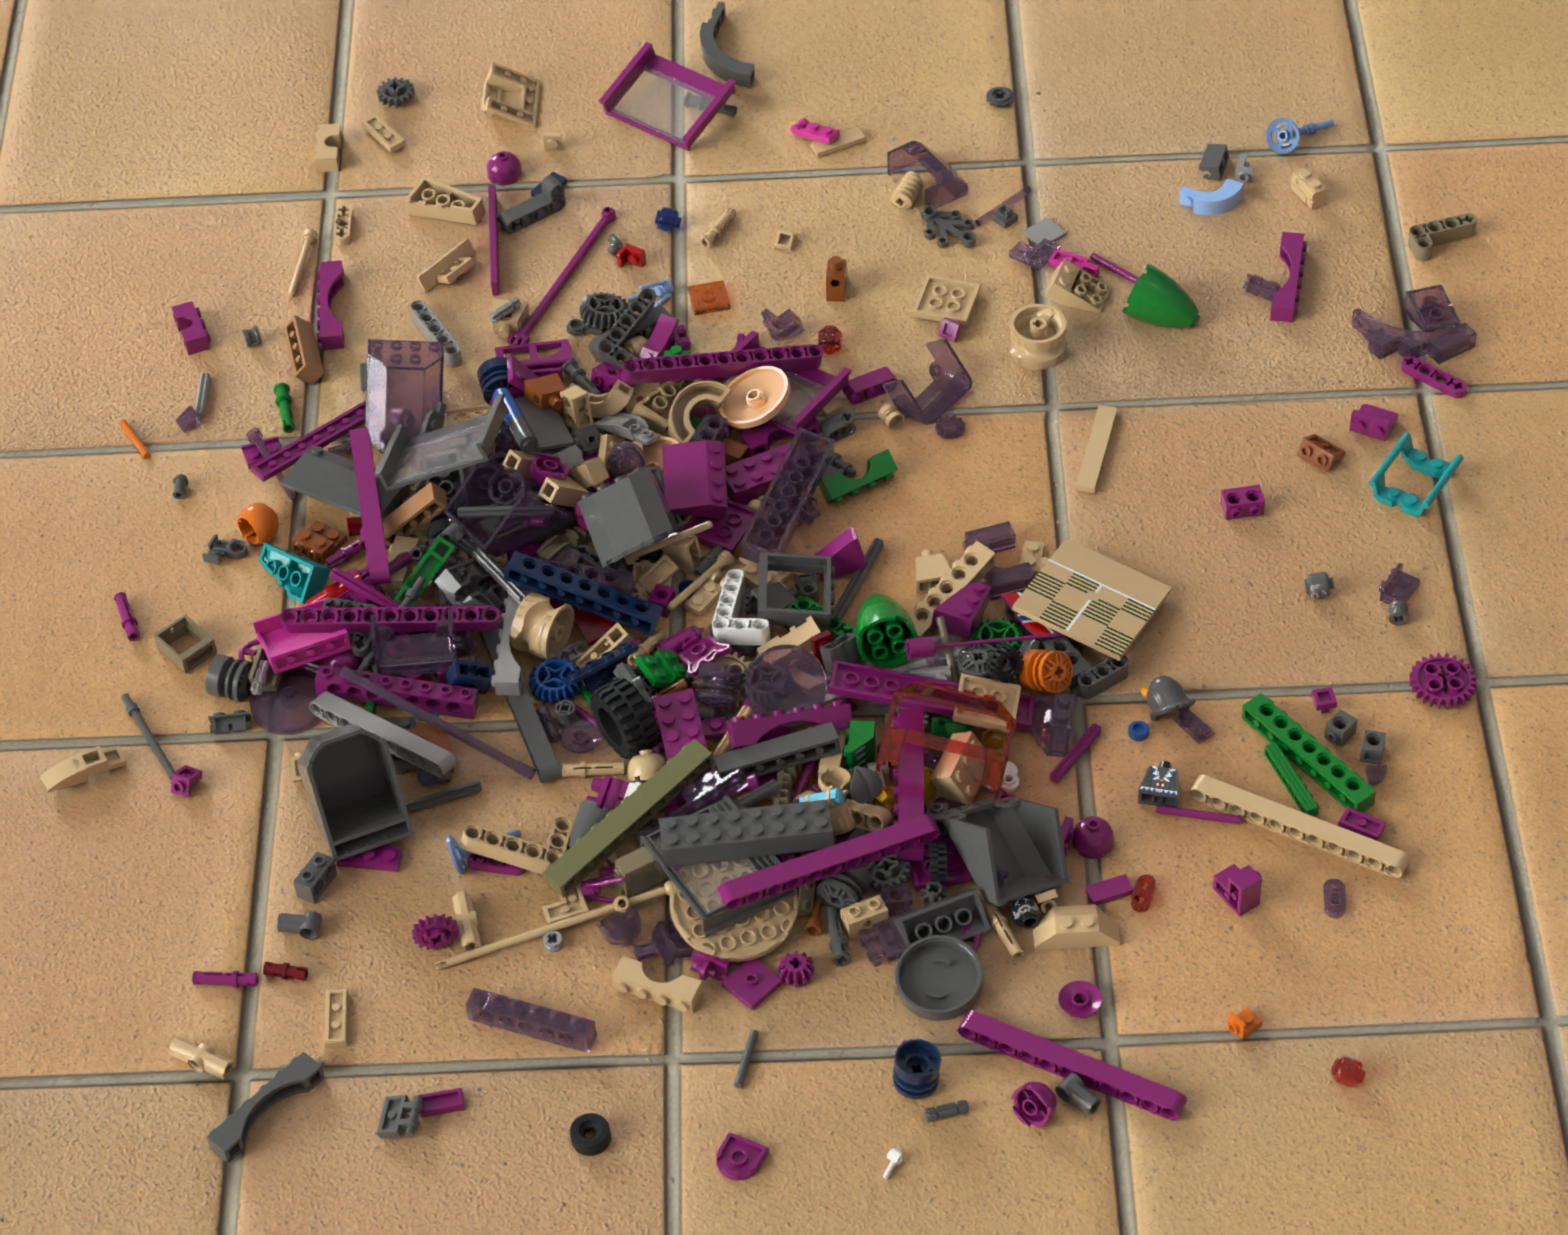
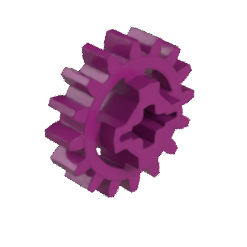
M434 914L431 918L425 916V920L419 919L418 924L413 925L412 935L414 943L419 944L420 948L426 946V950L430 948L438 950V947L446 948V944L453 945V940H458L459 927L457 920H453L452 916L447 918L445 914L441 916Z

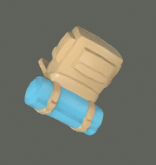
M830 788L823 792L807 794L799 799V802L828 799L834 836L849 832L855 828L852 811L845 803V795L849 793L848 789L842 791L841 788Z

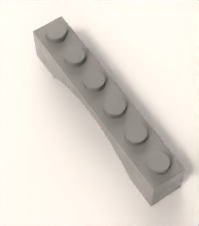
M522 590L526 595L533 592L528 590ZM509 594L508 598L504 599V610L506 612L502 613L501 622L503 628L499 630V640L501 642L497 644L496 652L498 659L494 660V671L496 673L492 675L491 684L492 687H495L496 695L520 696L523 682L521 667L512 655L510 640L512 622L520 604Z

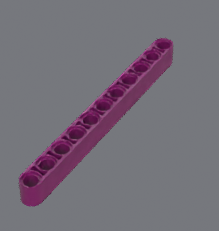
M809 344L628 359L623 363L621 380L626 384H643L739 376L750 369L761 366L776 367L783 372L811 370L821 366L824 350L820 345Z
M369 428L349 430L370 581L373 586L391 583L377 481L374 477L375 467Z
M494 606L288 608L280 614L282 627L287 633H333L342 629H346L348 633L494 631L501 625L500 612ZM431 617L435 618L433 621H428V620H427L428 618H431ZM450 617H454V618H455V619L452 620V621H448V620H447V619L450 618ZM469 617H475L474 620H467ZM489 617H495L494 620H488ZM350 618L354 619L352 622H347ZM369 618H374L371 622L367 621ZM389 618H395L393 621H387ZM409 618H415L413 621H407ZM289 619H294L293 622H286ZM308 619H314L312 622H306ZM328 619H334L332 622H326Z
M921 815L724 882L717 890L726 909H736L932 842L940 836V831L932 815Z
M968 1011L957 1029L958 1033L967 1040L1060 1077L1066 1078L1070 1073H1075L1082 1079L1085 1087L1168 1120H1178L1187 1103L1186 1096L1179 1091L976 1011Z

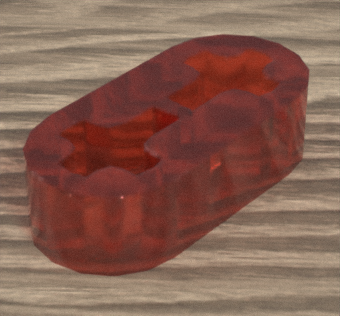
M1145 874L1138 877L1131 896V907L1134 911L1145 912L1149 909L1156 888V880L1153 876ZM1145 883L1149 884L1146 890L1143 889ZM1141 897L1144 898V901H1142L1141 903H1137L1140 901Z

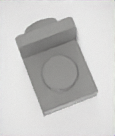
M1240 153L1236 165L1235 181L1253 182L1254 168L1249 167L1250 162H1247V154Z

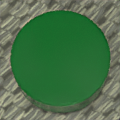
M368 700L365 710L375 715L376 702Z

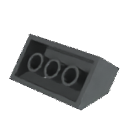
M974 888L892 917L905 949L917 940L928 936L946 935L964 940L991 930L978 891ZM972 916L979 917L978 919H973V921H971ZM971 925L970 931L966 929L964 933L967 934L960 936L963 926Z

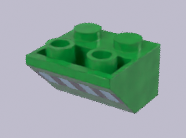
M850 720V729H846L845 741H848L844 745V757H848L845 758V769L849 770L855 768V766L867 768V763L875 762V721Z

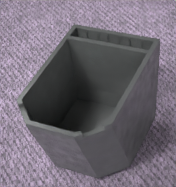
M352 724L310 738L297 765L313 818L335 862L414 834L390 750L385 739Z

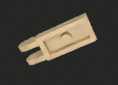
M716 570L711 575L710 580L708 579L684 603L685 609L698 616H702L720 597L725 577L719 585L717 583L723 573Z

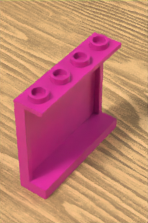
M329 597L296 608H323V602ZM281 613L253 622L257 639L274 674L352 649L346 629L333 633H287L281 624ZM289 619L286 622H293L294 619ZM308 619L306 622H312L314 619ZM328 619L326 622H332L334 619Z

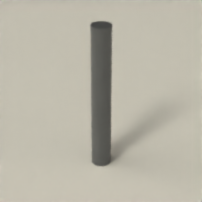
M757 1030L750 1031L734 1082L736 1088H742L759 1034Z

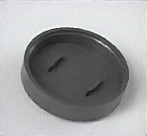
M934 935L917 940L905 949L896 965L895 980L900 1000L908 1010L924 1019L943 1021L956 1018L967 1012L977 1002L982 991L983 974L980 960L967 943L955 937Z

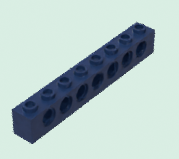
M514 551L506 566L504 580L616 623L618 622L650 636L653 635L660 621L663 607L523 553Z

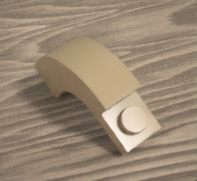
M618 379L614 387L605 394L596 395L588 392L592 417L603 418L621 411L630 400L634 388Z

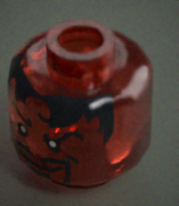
M827 325L819 331L818 345L823 348L824 353L834 354L841 349L842 332L836 326Z

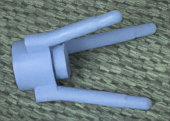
M668 279L639 286L640 290L654 287L652 290L655 291L656 295L663 297L654 307L660 306L667 299L671 298V293L674 291L673 285ZM638 294L627 298V301L634 300Z

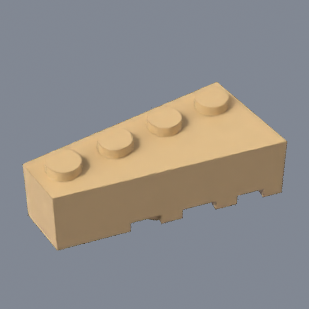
M423 176L404 200L408 215L477 225L486 214L482 198Z

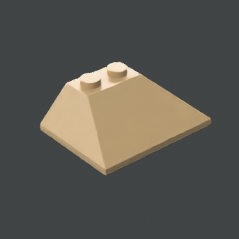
M492 63L483 87L481 111L535 128L540 80Z

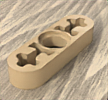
M342 204L336 208L334 240L340 246L347 245L351 241L353 211L352 207L348 204ZM347 223L346 226H339L340 224Z

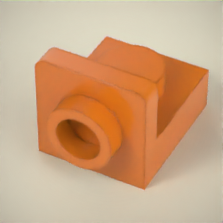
M1246 1007L1237 1015L1233 1012L1229 1013L1227 1026L1231 1033L1243 1040L1262 1026V1020Z

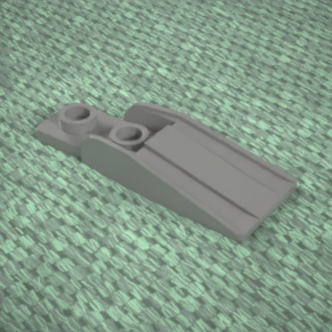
M618 412L594 423L598 428L633 441L635 440L644 445H649L660 439V435L649 430L647 422L638 415Z

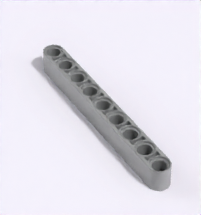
M327 691L323 692L309 704L311 712L318 718L338 728L352 724L371 732L387 741L391 754L437 777H442L457 764L456 758L451 752Z

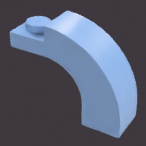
M1226 179L1223 186L1213 192H1201L1182 186L1179 204L1193 208V214L1197 215L1222 214L1232 210L1239 204L1243 198L1244 183Z

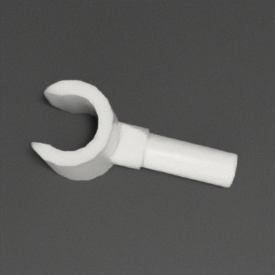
M895 1147L887 1154V1158L891 1162L883 1175V1178L886 1180L895 1166L903 1161L901 1152Z

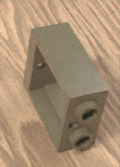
M186 614L154 635L157 649L185 674L217 653L214 639ZM186 633H189L198 643L179 655L169 645Z
M658 839L654 843L662 852L661 841ZM645 846L614 860L616 869L613 871L615 877L625 878L624 882L615 883L618 892L620 894L623 893L627 898L642 894L670 880ZM653 864L655 865L654 867L630 878V875L640 870H643Z

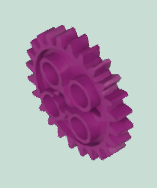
M1440 653L1437 654V657L1429 654V659L1422 657V662L1416 661V666H1412L1409 685L1412 687V693H1416V698L1423 697L1422 703L1429 701L1430 707L1437 704L1438 709L1442 705H1445L1446 709H1449V705L1457 708V703L1464 705L1465 700L1470 701L1471 696H1474L1477 675H1474L1475 670L1470 669L1469 663L1463 664L1464 659L1457 661L1456 655L1449 658L1448 653L1445 654V657H1442ZM1440 668H1442V670H1443V678L1441 677V669H1440ZM1443 684L1445 685L1446 694L1443 692Z

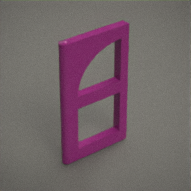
M568 339L495 347L496 357H504V354L529 351L531 360L520 361L527 368L561 365L568 360H574ZM561 347L559 351L551 356L538 358L537 350Z

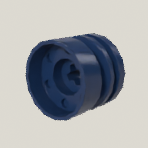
M490 358L479 366L477 371L478 381L483 398L487 404H490L496 388H516L508 383L507 358Z
M911 1039L903 1042L897 1048L894 1056L893 1085L904 1097L923 1099L931 1096L936 1091L939 1084V1071L941 1067V1055L937 1047L929 1041Z

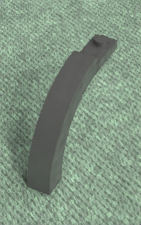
M718 2L716 8L712 10L711 19H708L707 23L702 22L700 28L702 58L708 68L725 81L733 79L736 81L735 85L751 88L755 79L754 64L731 58L715 42L726 17L725 3Z

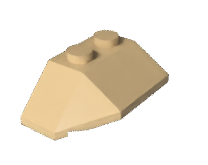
M1095 904L1052 907L1033 929L1034 950L1120 946L1121 944L1119 926Z

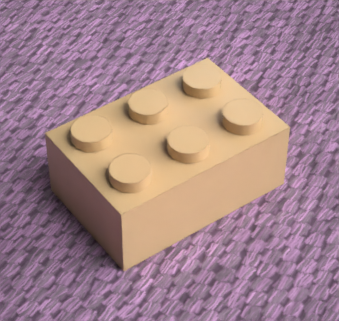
M972 731L952 734L930 780L950 807L970 804L983 781L992 758Z

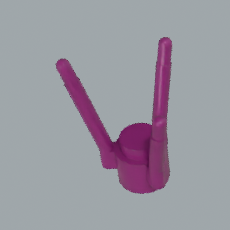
M614 873L582 881V895L584 898L589 897L590 902L613 903L615 899L599 897L597 894H601V886L624 882L625 878H616Z

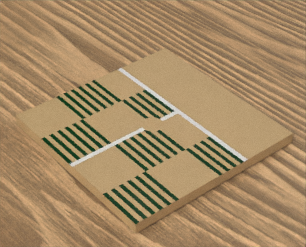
M1066 538L1013 604L1012 610L1120 661L1170 594L1172 587Z

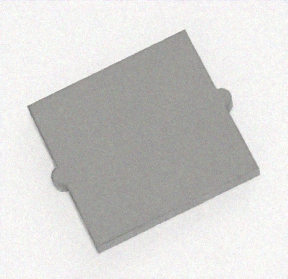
M1046 217L1024 230L1023 234L1032 243L1044 249L1064 237L1066 232L1057 223L1055 224Z

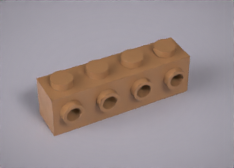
M294 315L284 326L294 376L302 382L313 385L324 374L313 325Z
M430 482L382 519L386 545L390 547V544L394 543L396 536H411L448 507L445 490Z

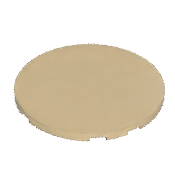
M746 858L684 865L680 868L678 874L705 910L710 912L724 905L717 890L721 884L756 871ZM674 884L670 893V913L677 931L694 949L729 962L749 961L772 952L785 941L796 921L798 896L797 890L794 888L795 895L707 938L702 933L701 919Z

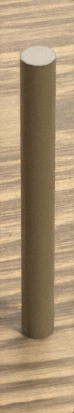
M944 616L936 618L942 644L950 643ZM945 647L943 649L947 665L951 668L952 682L959 683L960 680L952 648Z

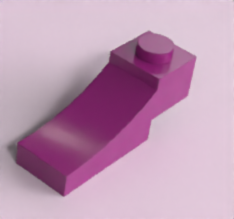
M661 313L651 337L646 345L642 347L639 358L664 356V352L670 349L679 319Z

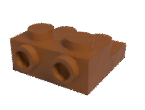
M316 520L308 529L303 527L291 540L293 549L297 553H302L313 561L325 564L326 558L333 555L348 538L346 534Z

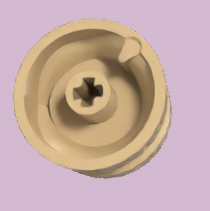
M1030 304L1018 309L1010 320V354L1013 360L1020 366L1033 370L1048 369L1060 363L1066 353V319L1064 315L1055 307L1045 304Z
M535 592L529 593L520 603L512 622L510 633L512 647L516 650L529 652L536 657L547 659L548 661L552 657L557 659L558 651L567 646L573 631L575 618L573 607L565 603L563 606L554 609L550 604L549 597Z

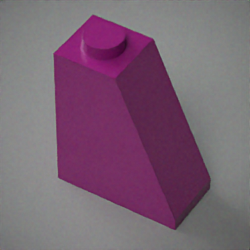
M854 526L850 527L815 554L818 556H831V566H835L834 576H831V579L867 567ZM820 574L822 581H824V574Z

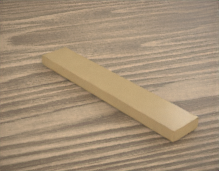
M1098 406L1077 479L1076 491L1095 493L1116 419L1117 408Z

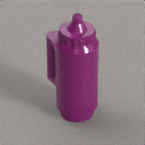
M696 626L684 628L658 643L654 649L655 653L657 650H671L680 657L679 654L683 652L682 640L690 635L699 636L702 639L701 633L704 632V628L698 629Z

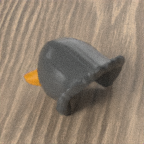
M1165 675L1156 677L1151 682L1149 688H1141L1142 696L1147 699L1148 706L1153 711L1150 713L1152 721H1158L1159 715L1182 708L1186 710L1196 702L1195 699L1189 700L1183 687L1175 679Z

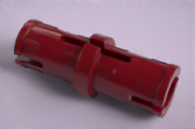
M266 961L263 966V975L277 976L283 980L289 978L306 981L308 968L293 966L290 963L278 964Z

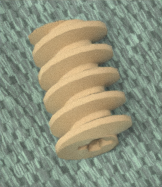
M909 171L905 174L890 197L893 205L903 209L911 208L924 187L920 176L914 171Z

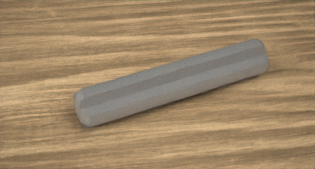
M202 373L200 375L194 411L197 417H203L206 413L211 381L209 373Z

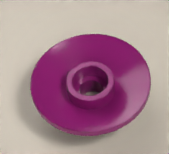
M1073 981L1066 984L1060 990L1058 1002L1066 1014L1076 1018H1085L1094 1015L1100 1009L1102 994L1090 982Z

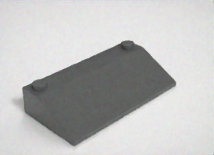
M314 446L302 454L281 481L280 485L361 516L353 460L326 451L322 447ZM379 477L376 478L382 519L409 499L411 484L386 491ZM397 477L395 481L401 480L403 478Z

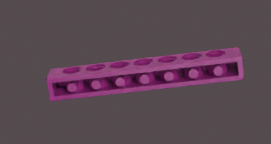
M319 665L315 677L316 695L318 696L327 691L344 700L367 703L370 700L375 701L376 705L472 720L475 718L479 705L478 689L326 665Z

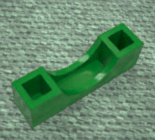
M889 449L867 460V470L862 478L849 479L838 471L821 479L817 484L826 503L828 504L833 501L836 504L845 499L844 496L848 494L854 496L860 493V489L865 486L869 489L878 484L877 481L881 479L887 481L893 478V474L898 468Z
M438 535L393 600L401 604L405 599L408 589L413 587L420 576L426 582L418 592L419 596L415 602L412 601L409 606L413 607L455 546Z

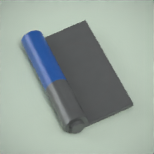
M500 388L494 392L493 401L496 395L501 393L505 395L504 402L509 409V413L505 415L504 420L523 452L529 453L575 445L561 417L553 408L540 410L525 397L514 399L507 388Z

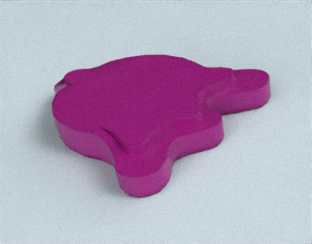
M690 635L682 640L683 652L679 655L682 663L688 667L687 672L689 676L696 677L703 666H712L720 656L729 654L732 651L730 645L718 643L715 638L707 635L708 639H700L699 636Z

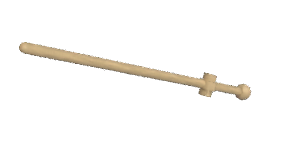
M668 880L663 887L630 898L618 896L612 904L437 961L434 965L446 962L445 965L436 968L440 970L545 935L549 931H557L615 911L620 914L625 913L629 910L630 906L666 894L670 896L673 882ZM623 902L625 907H619L618 903Z

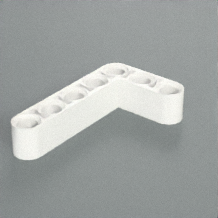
M732 569L726 574L712 621L713 636L721 644L763 645L771 640L768 620L762 618H738L743 595L746 592L744 572L740 569Z

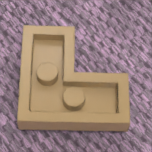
M1025 540L1018 574L1036 576L1050 559L1042 557L1044 542Z
M579 884L563 898L559 895L560 902L542 907L547 925L589 911Z

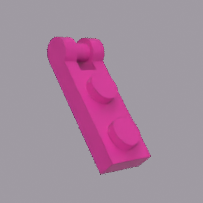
M802 118L798 124L796 123L791 126V132L794 135L826 144H831L840 137L839 130L811 123L806 118Z

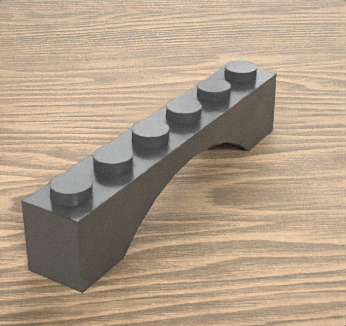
M304 1051L298 1057H294L290 1064L282 1071L277 1072L273 1079L266 1085L261 1086L256 1094L250 1099L245 1100L239 1109L228 1115L222 1124L209 1133L207 1141L210 1150L225 1162L230 1163L245 1149L247 1136L257 1118L278 1101L299 1093L309 1092L325 1078L322 1065Z

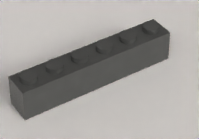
M832 722L715 755L713 759L722 787L742 782L744 779H747V776L755 773L759 777L841 753V748Z

